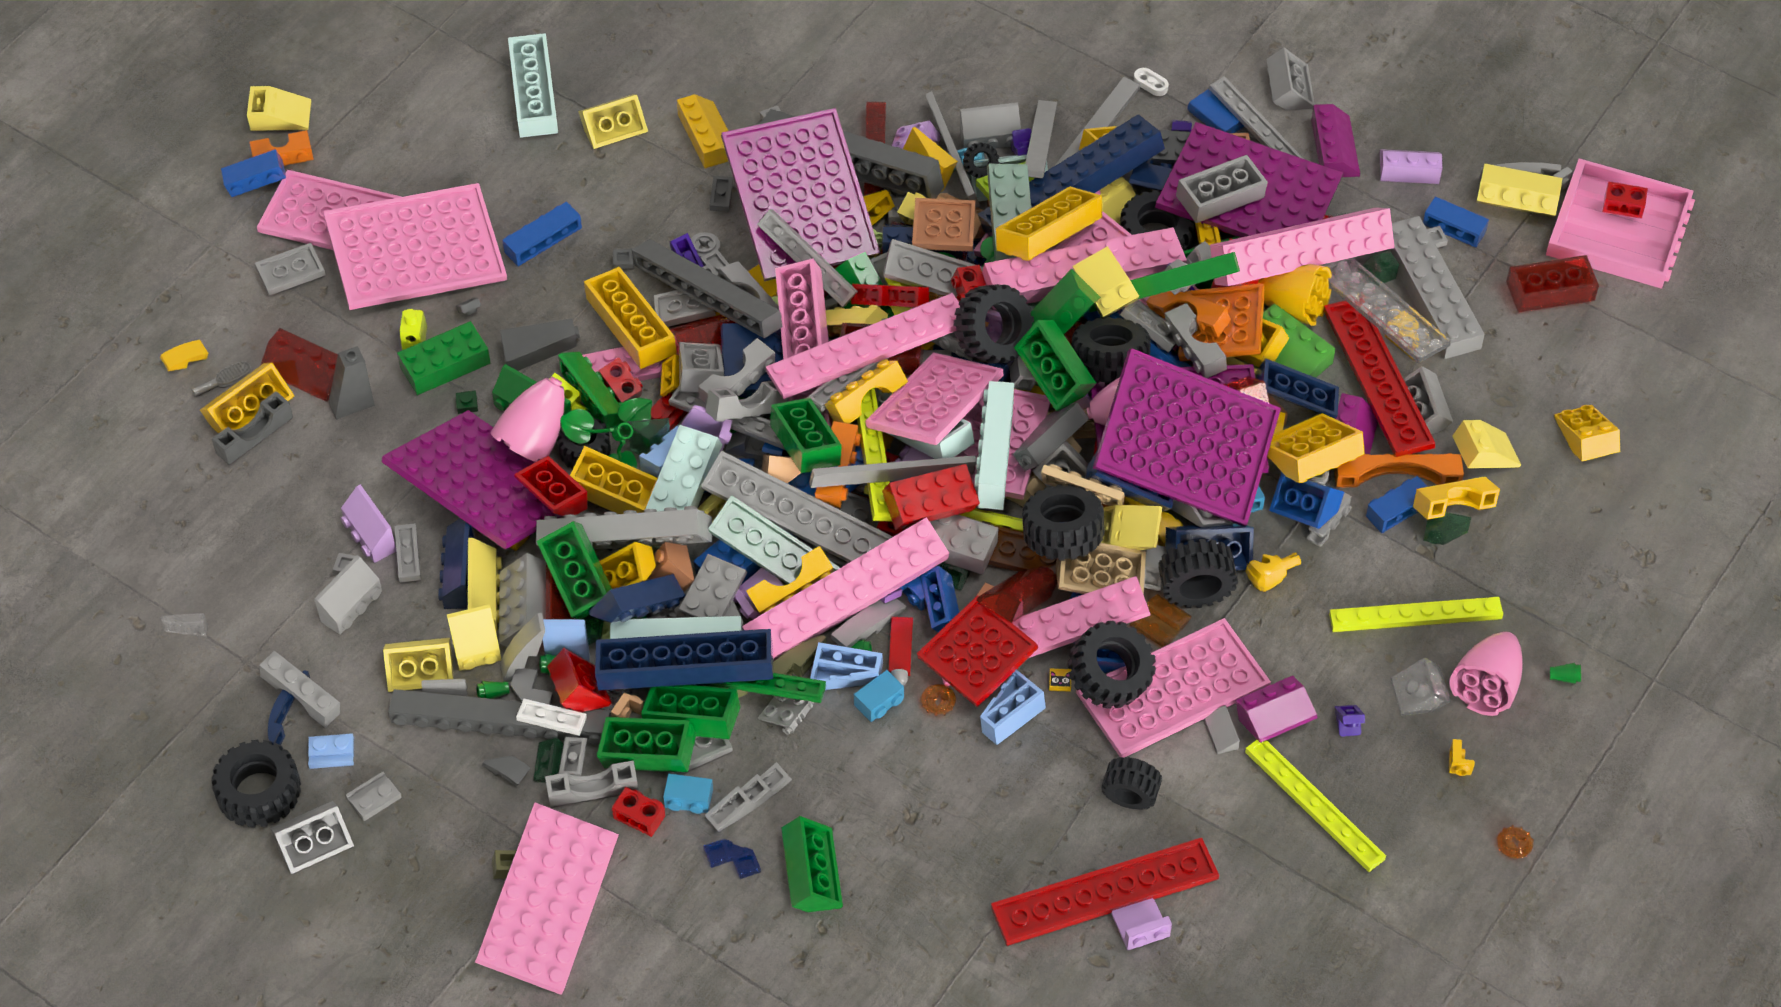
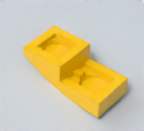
M195 340L164 352L160 358L167 370L173 371L187 368L188 362L207 359L208 352L201 340Z

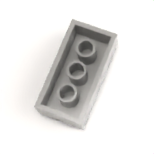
M1248 155L1180 179L1176 197L1193 220L1198 223L1264 198L1268 182Z
M954 515L930 522L949 552V557L944 561L945 563L982 575L984 574L998 542V527L961 515Z
M528 553L500 571L499 644L506 647L509 646L521 628L537 613H542L543 619H547V563Z

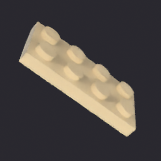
M1053 464L1043 466L1041 475L1042 483L1053 487L1060 484L1062 486L1074 485L1077 488L1079 486L1083 487L1086 491L1090 490L1100 499L1101 503L1107 506H1122L1125 503L1124 492L1117 486L1110 485L1107 487L1101 485L1102 482L1097 479L1090 478L1087 480L1081 478V474L1073 471L1069 473L1061 471V467Z

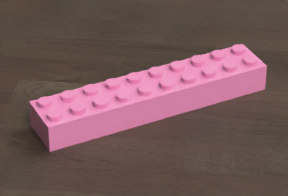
M1371 208L1210 245L1211 257L1235 252L1240 272L1215 278L1214 281L1215 285L1231 286L1291 272L1302 265H1322L1394 248L1390 208Z
M1167 228L1047 251L1028 261L1015 257L984 263L982 274L986 285H1009L1011 288L1017 289L1020 292L1019 295H1024L1027 299L1026 304L1041 301L1067 272L1073 269V265L1107 246L1130 280L1162 272L1169 263L1177 259L1186 263L1187 259L1174 228Z
M814 259L775 268L778 305L782 315L783 359L829 342L822 270ZM823 384L789 397L788 402L807 398ZM828 410L820 411L830 428H832L833 419Z
M926 517L743 625L742 630L771 629L774 662L791 648L823 634L946 561L949 557V552Z

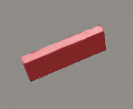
M892 617L889 655L890 673L895 669H903L910 676L913 617Z

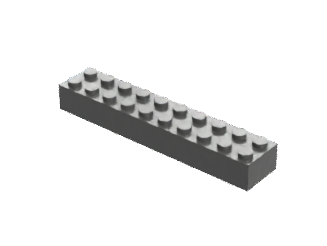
M770 109L760 124L796 116ZM843 131L859 181L907 195L908 192L912 194L917 192L926 198L936 199L944 188L937 159Z

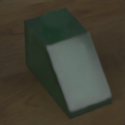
M1390 250L1371 256L1352 275V279L1361 292L1396 279L1399 262Z
M1445 512L1443 517L1427 519L1423 541L1430 542L1431 544L1445 545L1468 533L1471 517Z

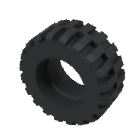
M1152 190L1151 193L1147 191L1142 192L1140 196L1132 197L1131 201H1127L1124 205L1119 225L1131 235L1150 232L1142 227L1145 224L1161 223L1169 228H1174L1183 251L1191 249L1195 221L1155 208L1161 194L1158 190Z
M1005 284L979 286L974 288V290L968 291L965 294L966 298H961L959 302L960 307L956 308L954 314L957 315L956 320H954V326H956V332L954 333L955 337L960 341L958 342L960 348L965 349L964 353L968 357H972L974 361L982 362L983 364H996L1014 361L1019 357L1014 347L1032 327L1034 316H1031L1030 312L1032 309L1030 305L1026 304L1027 299L1024 295H1019L1020 292L1017 289ZM992 306L998 310L1003 324L1002 333L996 342L989 337L985 327L986 315Z
M1106 317L1105 319L1096 318L1094 321L1089 320L1084 325L1081 324L1072 335V348L1097 383L1104 382L1105 384H1110L1121 376L1129 349L1132 348L1150 355L1151 338L1149 333L1140 324H1135L1131 320H1123V318L1113 319L1111 317Z
M1060 484L1056 485V487H1045L1043 491L1039 490L1035 492L1034 496L1031 495L1023 506L1022 521L1025 543L1033 552L1035 551L1041 557L1046 556L1047 559L1053 560L1055 558L1059 561H1065V559L1074 560L1079 556L1084 557L1088 555L1089 551L1093 552L1103 540L1105 532L1103 505L1090 490L1086 491L1083 487L1079 486L1077 488L1069 484L1068 486Z
M1114 620L1107 621L1106 623L1100 622L1090 627L1074 643V647L1069 653L1068 668L1072 669L1069 676L1071 680L1075 681V689L1077 691L1080 689L1083 693L1081 696L1086 700L1088 698L1091 699L1092 704L1096 706L1103 704V708L1110 709L1112 706L1114 708H1121L1132 703L1151 685L1153 681L1152 676L1155 675L1156 667L1152 666L1156 659L1155 655H1151L1153 650L1151 644L1145 642L1146 637L1143 634L1139 635L1135 627H1126L1127 624L1121 621L1118 624ZM1098 649L1111 650L1122 658L1127 669L1126 680L1112 679L1100 669L1097 662Z
M251 740V743L247 744L242 742L239 743L238 747H232L227 750L228 754H223L219 758V764L215 765L213 769L214 774L211 778L216 801L226 818L230 821L235 820L237 825L244 826V824H247L248 827L255 828L256 825H261V827L268 826L267 823L272 821L276 823L280 821L281 816L286 817L290 813L289 808L296 806L297 798L301 793L299 773L295 761L288 750H283V747L277 743L272 745V742L268 740H263V742ZM268 773L276 777L274 783L261 793L244 794L237 791L240 783L250 775Z

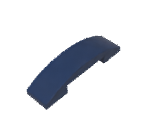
M302 671L303 674L310 678L309 671ZM286 690L281 691L270 713L268 738L272 745L275 743L282 744L285 738L282 723L295 699Z

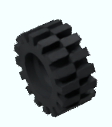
M982 142L971 144L972 146L968 147L967 151L963 154V166L970 175L976 178L987 176L988 164H999V155L996 149L989 144ZM978 153H985L988 157V164L983 168H978L974 164V157Z

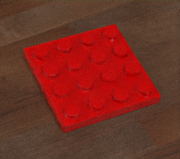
M977 595L917 653V656L972 704L978 707L1039 647L1036 642Z

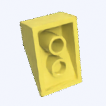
M1108 246L1072 266L1074 271L1101 297L1094 306L1102 319L1139 298L1130 279Z
M1463 420L1452 436L1467 468H1511L1521 466L1506 433L1482 420Z
M490 604L447 614L459 671L470 670L477 666L490 665L501 661Z

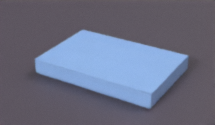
M543 619L545 627L543 645L546 654L558 655L565 648L589 662L590 653L585 620Z

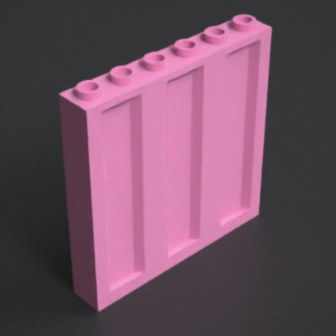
M1578 159L1552 232L1546 255L1662 289L1664 281L1669 282L1672 270L1668 269L1674 266L1677 256L1673 254L1679 251L1681 242L1678 241V238L1683 239L1686 228L1682 226L1688 223L1690 213H1687V211H1692L1695 199L1691 198L1694 191ZM1608 181L1648 188L1642 219L1602 212Z

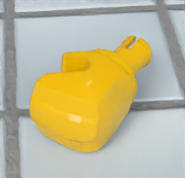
M1296 552L1282 559L1277 555L1263 554L1261 562L1256 560L1249 562L1245 570L1246 575L1259 591L1266 592L1281 583L1287 576V570L1300 565L1301 559Z

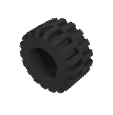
M597 418L594 420L592 429H607V426ZM560 428V433L558 434L560 457L562 462H565L567 467L571 466L573 470L584 446H578L577 443L570 441ZM609 432L590 433L591 436L588 442H592V444L586 447L609 456L611 454Z
M1118 757L1117 759H1112L1108 764L1101 787L1102 793L1113 803L1122 807L1137 810L1149 809L1156 802L1162 782V775L1154 766L1145 761L1130 757Z

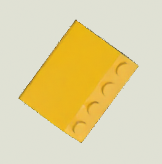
M1322 413L1273 434L1267 456L1286 477L1295 482L1303 483L1314 476L1322 475L1325 471L1337 468L1343 463L1353 461L1357 457L1364 455L1363 432Z

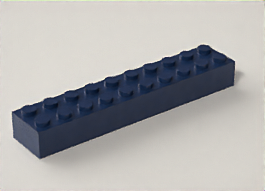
M1139 114L1132 117L1127 122L1044 172L1043 178H1034L1030 181L1031 208L1070 186L1096 193L1163 151L1165 147L1161 132ZM987 207L978 213L983 232L992 237L990 207Z

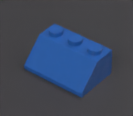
M1281 472L1269 511L1320 529L1339 511L1344 491L1310 479L1306 482L1298 483Z

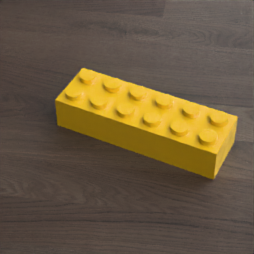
M1071 186L997 227V251L1009 256L1020 257L1025 261L1032 260L1040 253H1044L1047 249L1101 219L1102 195Z
M620 267L584 281L586 299L640 369L677 354L675 336Z

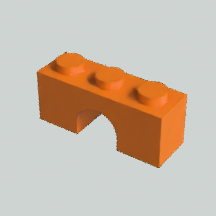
M307 130L288 134L289 142L283 147L272 146L269 138L250 141L253 157L276 149L283 160L284 166L314 160Z

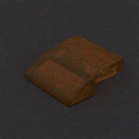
M1156 594L1147 602L1150 616L1131 622L1130 627H1135L1138 632L1161 647H1165L1183 630L1192 616Z

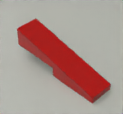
M852 284L858 292L851 299V304L918 307L929 302V287Z

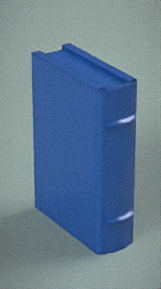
M1209 89L1191 100L1188 104V111L1206 126L1227 133H1236L1244 127Z

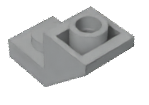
M1157 545L1156 548L1147 549L1144 588L1161 591L1162 583L1158 563L1159 560H1162V555L1164 553L1167 554L1165 546Z

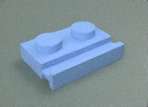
M353 734L309 737V769L353 766Z

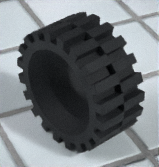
M1199 539V542L1194 543V540H1190L1186 545L1183 543L1178 544L1177 549L1170 548L1168 554L1164 553L1162 560H1159L1158 568L1164 597L1171 604L1175 602L1177 607L1185 605V608L1191 609L1192 605H1196V608H1202L1203 604L1211 606L1214 605V601H1223V596L1229 597L1231 591H1235L1237 588L1238 579L1233 555L1228 546L1225 547V543L1219 542L1217 544L1216 540L1212 539L1209 542H1206L1205 539Z

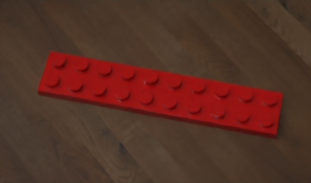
M1359 297L1324 305V313L1395 457L1434 449L1436 443L1363 298Z
M1201 837L991 903V910L1005 944L1009 946L1110 914L1113 910L1151 898H1161L1218 880L1219 873Z

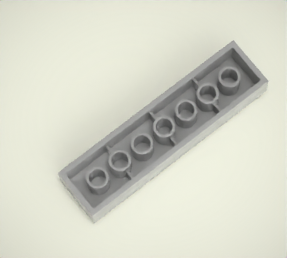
M1420 216L1392 223L1394 248L1385 251L1443 358L1447 359L1480 350L1485 334Z
M685 506L684 510L668 507L664 508V511L658 512L656 509H645L644 513H637V511L633 510L624 511V514L604 512L602 516L586 513L584 517L564 515V518L557 519L555 516H546L544 520H537L536 530L537 546V540L572 521L583 525L594 550L624 548L633 542L648 546H662L664 542L675 544L712 542V534L708 530L712 524V517L707 515L705 511L698 510L696 506Z

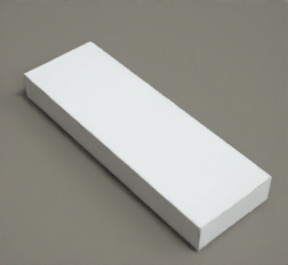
M523 699L516 718L517 721L580 736L587 716L585 713Z

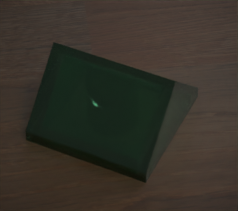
M669 418L627 421L633 428V435L629 438L630 450L638 455L642 453L648 454L651 451L650 447L653 444L659 445L662 443V437L670 432Z

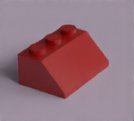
M549 456L514 474V477L555 514L561 516L577 515L587 509V490Z
M563 648L547 666L551 674L550 678L556 687L555 690L560 697L561 705L566 709H573L577 712L610 706L611 701L607 691L598 690L595 665Z

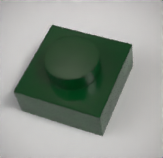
M476 390L456 393L458 414L464 413L467 410L470 412L478 411Z

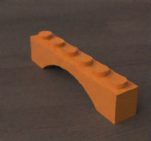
M1452 453L1409 454L1399 457L1391 454H1364L1353 461H1348L1334 468L1336 488L1358 487L1374 477L1386 474L1414 475L1429 480L1436 485L1462 481L1464 476L1461 454Z

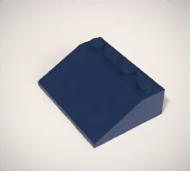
M738 323L722 324L721 345L724 376L734 375L743 369V349L757 338L775 352V363L784 360L781 328L763 338ZM767 372L760 376L756 383L749 385L739 396L748 398L757 391L762 382L772 381Z

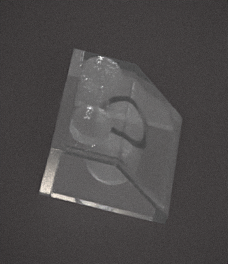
M1423 658L1391 677L1398 706L1403 716L1434 712L1451 702L1441 667L1431 660Z

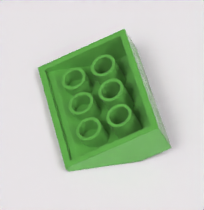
M1273 304L1263 312V319L1282 326L1289 337L1275 360L1276 363L1315 378L1333 364L1336 348L1276 304Z

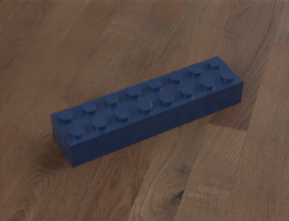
M771 629L596 640L595 677L598 690L774 679Z

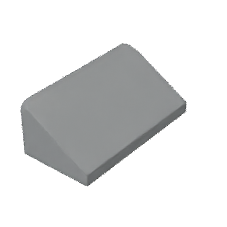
M465 679L423 680L421 683L422 692L468 697V687Z
M1222 706L1204 719L1217 754L1238 750L1240 743L1226 706Z
M565 737L559 774L582 775L587 738Z

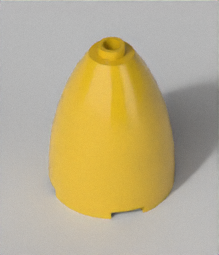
M1307 264L1291 272L1261 278L1258 284L1263 283L1265 305L1270 307L1276 304L1299 322L1315 326L1318 316L1323 317L1324 305H1328L1332 289L1329 288L1328 278H1331L1332 274L1328 267Z

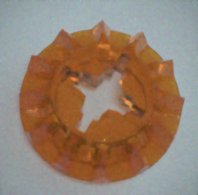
M931 685L922 693V707L926 709L927 713H933L935 716L938 714L945 716L947 712L953 710L956 704L955 693L946 685ZM941 695L942 702L937 706L935 700Z
M1513 825L1509 828L1504 827L1498 834L1497 845L1504 855L1520 859L1526 857L1532 851L1534 839L1531 838L1530 831L1526 832L1522 826L1519 828ZM1513 836L1519 841L1518 848L1512 841Z

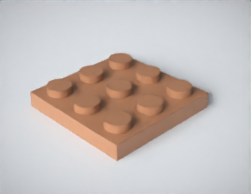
M915 198L912 245L929 250L973 251L975 200Z

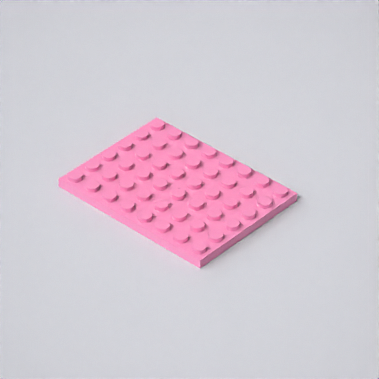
M479 183L323 211L349 310L507 280L505 267Z

